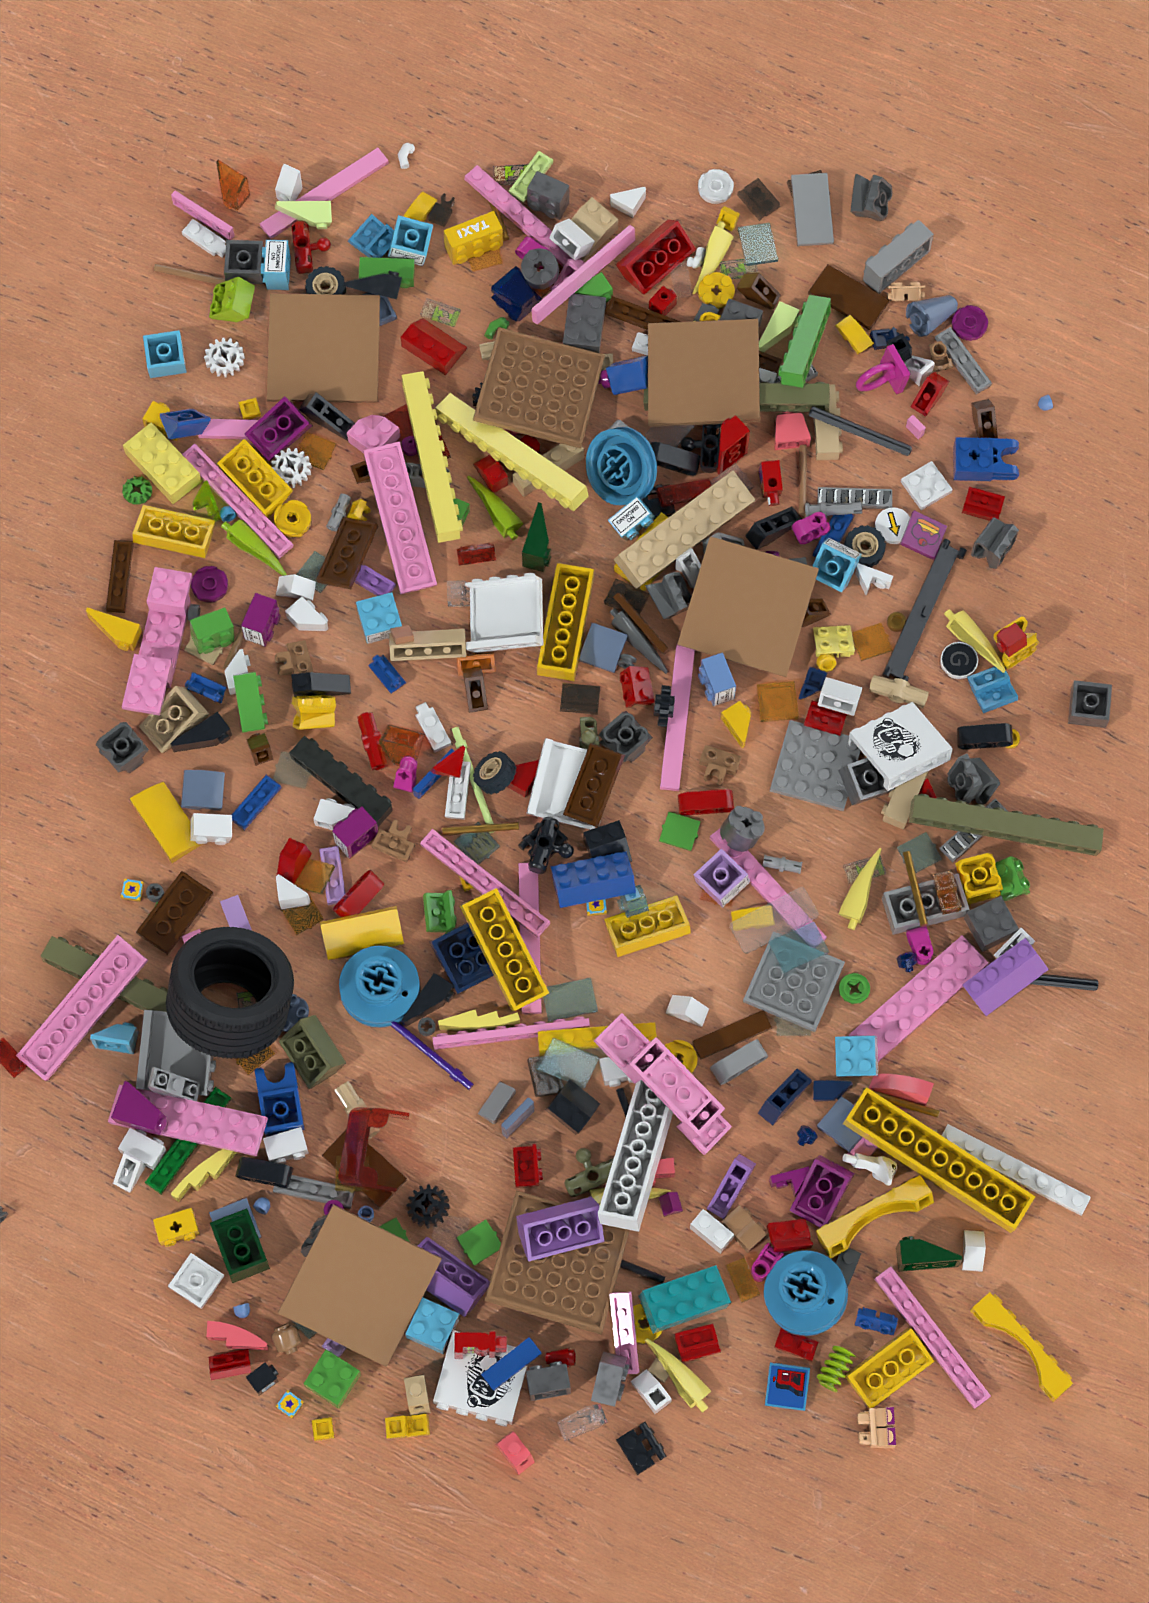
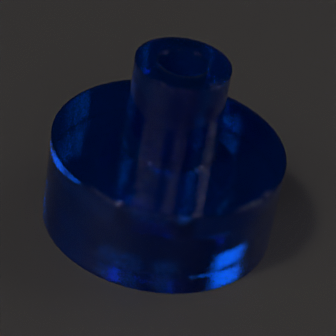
M903 953L896 958L899 968H905L906 972L914 970L913 965L917 963L915 953Z
M802 1125L797 1131L799 1137L797 1142L801 1146H804L806 1143L812 1145L818 1138L816 1132L806 1125Z

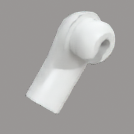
M403 144L398 152L401 169L409 168L407 156L415 151L413 144Z
M698 247L695 257L687 259V266L694 269L700 267L703 264L706 249Z

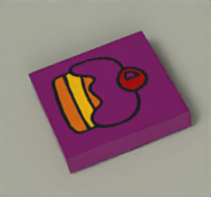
M914 510L911 513L900 545L934 560L947 526Z

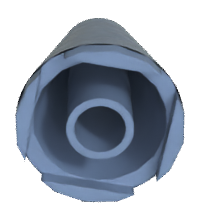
M951 295L914 301L906 307V318H910L911 324L909 325L915 334L919 337L927 336L957 311L958 302Z

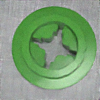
M134 476L131 479H127L123 485L122 493L125 500L129 503L142 504L151 497L152 486L149 480L142 476ZM133 485L137 488L140 487L141 494L137 491L134 492Z
M848 974L841 980L839 992L844 1001L851 1004L862 1003L869 996L870 984L860 974ZM859 983V993L854 992L850 995L851 988L849 985L854 987Z

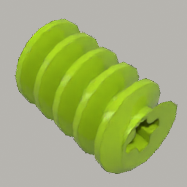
M833 1346L832 1350L834 1353H829L828 1355L831 1360H825L824 1363L827 1367H821L820 1370L823 1374H817L816 1377L822 1386L837 1393L838 1390L834 1385L841 1386L842 1383L838 1378L845 1379L846 1376L842 1373V1370L849 1371L850 1369L846 1366V1363L853 1364L850 1356H856L843 1347Z

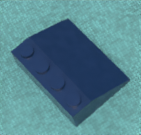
M468 922L429 941L451 984L454 985L457 994L494 976Z

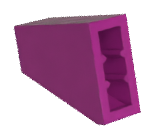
M124 1081L111 1118L118 1124L160 1135L166 1126V1116L129 1082Z

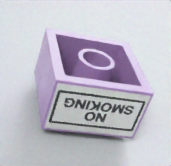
M722 849L693 874L696 883L722 908L750 883L748 873Z

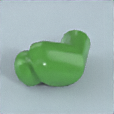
M500 317L490 322L484 336L488 339H493L498 327L507 329L509 321L504 317Z

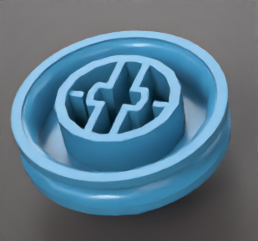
M617 427L599 433L592 440L586 454V472L592 488L599 497L613 505H627L635 497H639L642 500L650 493L656 481L657 462L650 443L640 432L629 427Z
M372 946L360 950L346 962L340 975L339 990L343 1006L352 1018L364 1025L381 1028L391 1026L392 1021L401 1022L420 994V983L417 969L408 956L392 947ZM380 981L384 982V984L380 983L379 987L375 986V984L378 985ZM404 991L408 992L406 997L402 996Z
M797 1251L781 1258L769 1272L764 1284V1299L770 1315L781 1328L795 1335L812 1336L827 1331L840 1320L847 1306L848 1288L840 1268L829 1257L814 1251ZM830 1299H833L834 1303L830 1305Z

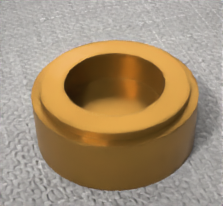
M893 612L888 616L887 626L891 631H902L906 618L900 612Z

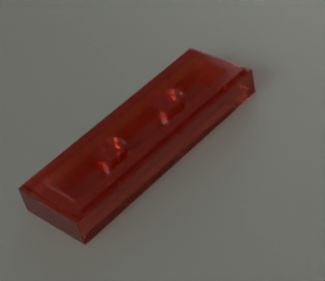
M708 478L658 487L656 492L663 507L691 502L712 485Z

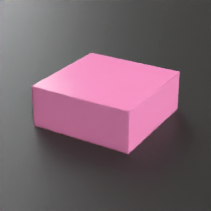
M914 415L907 419L906 428L919 440L924 435L926 427Z

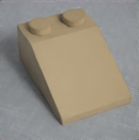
M593 197L571 219L594 240L589 254L580 258L584 262L618 230V219Z
M175 686L164 698L160 716L149 714L139 727L160 752L165 753L171 748L170 743L203 722L209 713L186 687Z

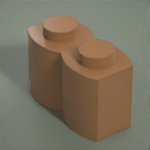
M739 1205L722 1220L721 1224L734 1234L735 1240L749 1253L766 1237V1228L759 1221L756 1223L751 1218L753 1215L746 1207L742 1208Z

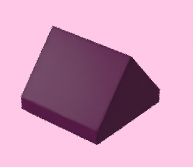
M668 1192L658 1197L664 1217L683 1212L678 1192Z

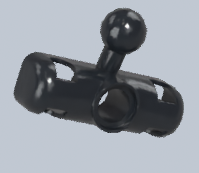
M703 424L702 440L686 437L681 442L682 449L686 451L701 448L700 468L705 473H713L718 468L721 424ZM704 427L707 428V435L704 433ZM713 444L715 447L708 448L706 445Z
M544 817L541 821L528 863V869L531 872L544 874L552 852L559 853L564 859L570 858L573 855L574 849L570 844L554 845L559 831V822L553 817ZM555 824L558 826L557 831L553 830ZM541 842H546L549 845L547 847H541L539 844ZM544 858L547 859L546 866L542 864Z

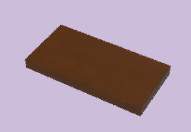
M827 264L808 291V295L831 298L832 309L846 317L851 315L858 324L868 330L873 327L889 303V299Z
M343 517L317 576V582L351 590L378 529L377 523Z
M590 743L563 815L598 828L625 755Z
M181 871L138 928L136 934L168 955L211 898L213 891Z
M350 1127L322 1154L324 1159L335 1169H338L345 1178L350 1180L356 1188L358 1187L380 1209L407 1181V1178Z

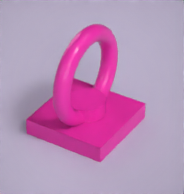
M893 344L887 346L880 364L870 368L858 378L856 388L859 391H870L889 381L896 395L903 392L911 374ZM882 371L883 376L871 383L864 384L871 376Z

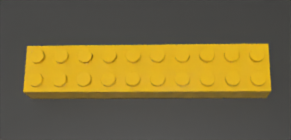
M867 1087L843 1122V1125L1010 1233L1017 1228L1036 1197Z

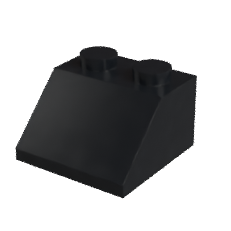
M620 820L583 832V840L590 859L627 851L629 861L632 862L629 846Z
M569 1079L545 1110L576 1135L587 1124L600 1103Z

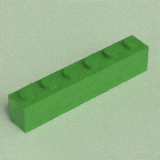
M809 295L807 302L803 303L802 315L799 314L798 327H795L793 330V340L789 341L788 353L785 352L784 364L780 365L779 368L781 384L803 388L831 313V298Z

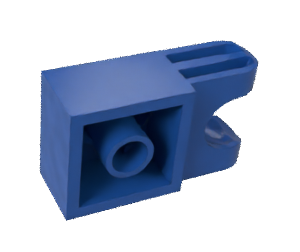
M956 437L953 446V480L991 481L1017 479L1019 477L1018 467L1006 464L1001 457L1015 454L1019 449V442L1015 439Z
M288 1062L285 1064V1076L277 1083L267 1080L263 1068H256L255 1077L261 1116L268 1118L264 1130L265 1136H272L299 1127L305 1130L294 1063ZM279 1109H284L285 1113L280 1115L278 1113Z

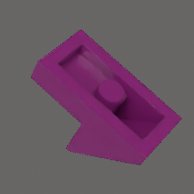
M809 1166L770 1176L771 1188L781 1189L787 1187L788 1183H790L795 1198L809 1172Z

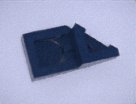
M893 327L891 330H872L870 337L874 343V350L887 348V341L900 335L896 331L897 329ZM906 336L905 338H906L907 341L909 342V341H910V338H909L908 336Z
M809 667L798 699L802 700L822 691L828 672Z
M814 1081L813 1100L815 1102L839 1100L848 1088H852L853 1082Z

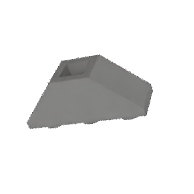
M152 1067L148 1087L152 1092L197 1101L201 1086L200 1082L156 1067Z

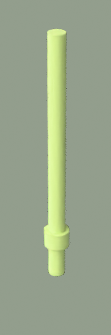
M455 727L452 729L456 741L455 746L456 749L462 745L465 747L463 762L471 763L469 779L486 824H494L482 790L473 780L475 771L467 751L466 740H463L459 727Z

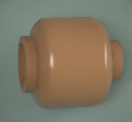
M286 1323L274 1329L275 1332L272 1334V1340L278 1352H286L288 1355L298 1350L297 1346L300 1345L301 1338L294 1325Z

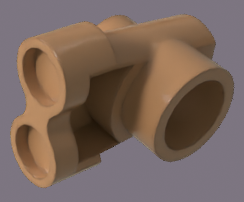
M942 341L929 345L931 359L934 362L933 372L954 367L952 359L948 358L947 348ZM935 351H940L941 355L936 354Z

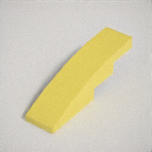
M476 1009L438 1021L440 1030L456 1032H476L475 1030L482 1028L488 1031L495 1030L499 1026H506L508 1028L520 1024L518 1012L499 1018L497 1011L477 1016Z
M222 1149L203 1161L171 1192L172 1198L180 1202L191 1187L198 1191L209 1176L217 1180L238 1152Z

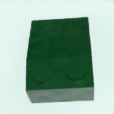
M538 502L522 550V567L544 572L545 567H549L552 556H550L551 549L549 548L542 503Z
M247 1208L210 1222L232 1284L270 1269Z
M913 1236L903 1237L902 1240H899L896 1247L898 1272L955 1268L962 1261L961 1255L924 1240L914 1239Z

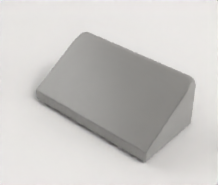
M499 1081L478 1112V1115L495 1124L515 1095L516 1089Z

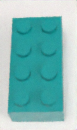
M717 1265L645 1289L638 1296L653 1334L723 1310L731 1303Z

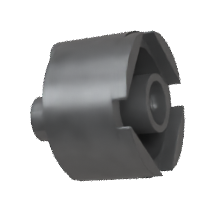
M538 248L529 250L524 256L521 263V271L525 281L531 287L545 289L557 281L559 266L555 256L550 251ZM543 266V269H541L540 272H538L537 268Z
M736 806L720 828L722 839L725 838L728 842L727 845L733 850L745 852L750 848L752 849L765 829L762 820L763 815L750 808Z

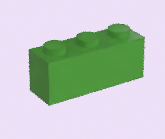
M360 257L359 278L384 272L388 273L391 270L398 272L399 276L402 277L401 288L414 287V259Z
M256 671L233 675L242 733L265 729L264 724H268L267 714L262 713L261 706L265 705L263 694H259L258 687L262 686L260 675L256 676Z

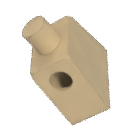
M425 1375L404 1378L410 1416L431 1413Z

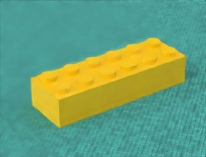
M557 563L543 633V646H541L537 664V675L575 681L594 580V569Z
M494 888L460 905L511 1010L516 1011L549 994L498 889Z

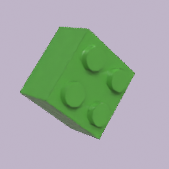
M225 607L190 620L191 637L199 654L210 653L216 647H227L234 642V626Z
M325 1350L305 1380L304 1386L339 1409L361 1376V1372L330 1351Z

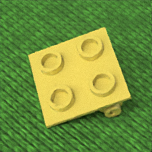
M850 625L813 627L816 657H819L821 654L834 655V653H836L837 658H839V653L840 657L854 655L855 649Z

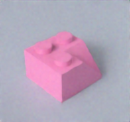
M370 415L359 419L347 432L349 443L362 453L366 449L396 443L401 437L398 426L387 418L377 415Z

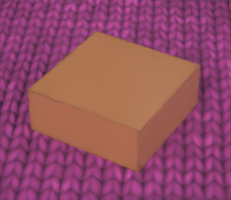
M409 625L390 628L391 636L396 645L414 641V635Z

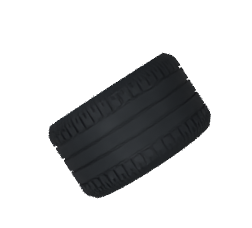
M219 927L200 932L186 941L174 957L166 996V1011L169 1022L177 1035L186 1044L199 1052L206 1053V1055L232 1059L248 1057L259 1053L274 1043L285 1027L294 989V975L291 964L277 944L264 937V935L252 930L238 927ZM232 983L248 990L257 1003L243 1008H229L211 1002L201 992L213 984Z

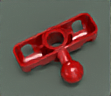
M296 221L291 227L296 271L299 274L311 273L313 271L311 251L319 249L322 252H326L330 249L331 242L326 237H322L316 243H310L308 224L305 221Z

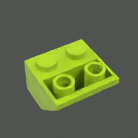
M240 277L215 285L209 318L230 322H240L248 319L255 285Z

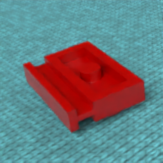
M969 486L962 513L991 521L993 517L999 520L1005 496Z
M811 700L804 726L841 736L847 714L818 706V702Z
M806 1219L773 1222L767 1225V1231L771 1244H773L774 1252L807 1249L813 1246Z
M713 1323L674 1334L682 1363L721 1353Z
M248 1349L208 1357L211 1380L251 1373Z

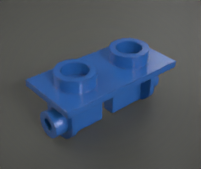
M384 655L373 657V662L368 666L391 694L406 684L405 680Z
M192 672L190 680H187L185 683L187 690L194 691L212 699L214 702L222 703L226 686Z
M865 1307L858 1309L855 1326L894 1336L898 1318L894 1317L895 1315L880 1312L878 1318L876 1317V1310Z

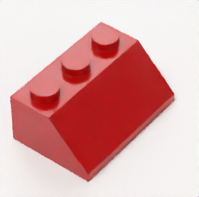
M424 318L411 323L401 336V347L445 376L467 350L465 345Z
M736 415L731 419L727 418L721 424L717 470L719 476L748 453L750 430Z

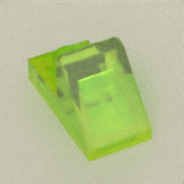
M206 480L199 489L192 505L194 511L205 507L208 516H212L216 522L221 520V516L209 483Z

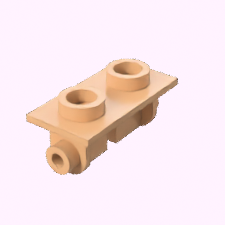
M911 282L910 286H902V283H891V286L887 287V289H891V292L887 294V298L891 301H904V294H908V301H919L925 298V293L921 292V289L925 288V286H921L920 282Z

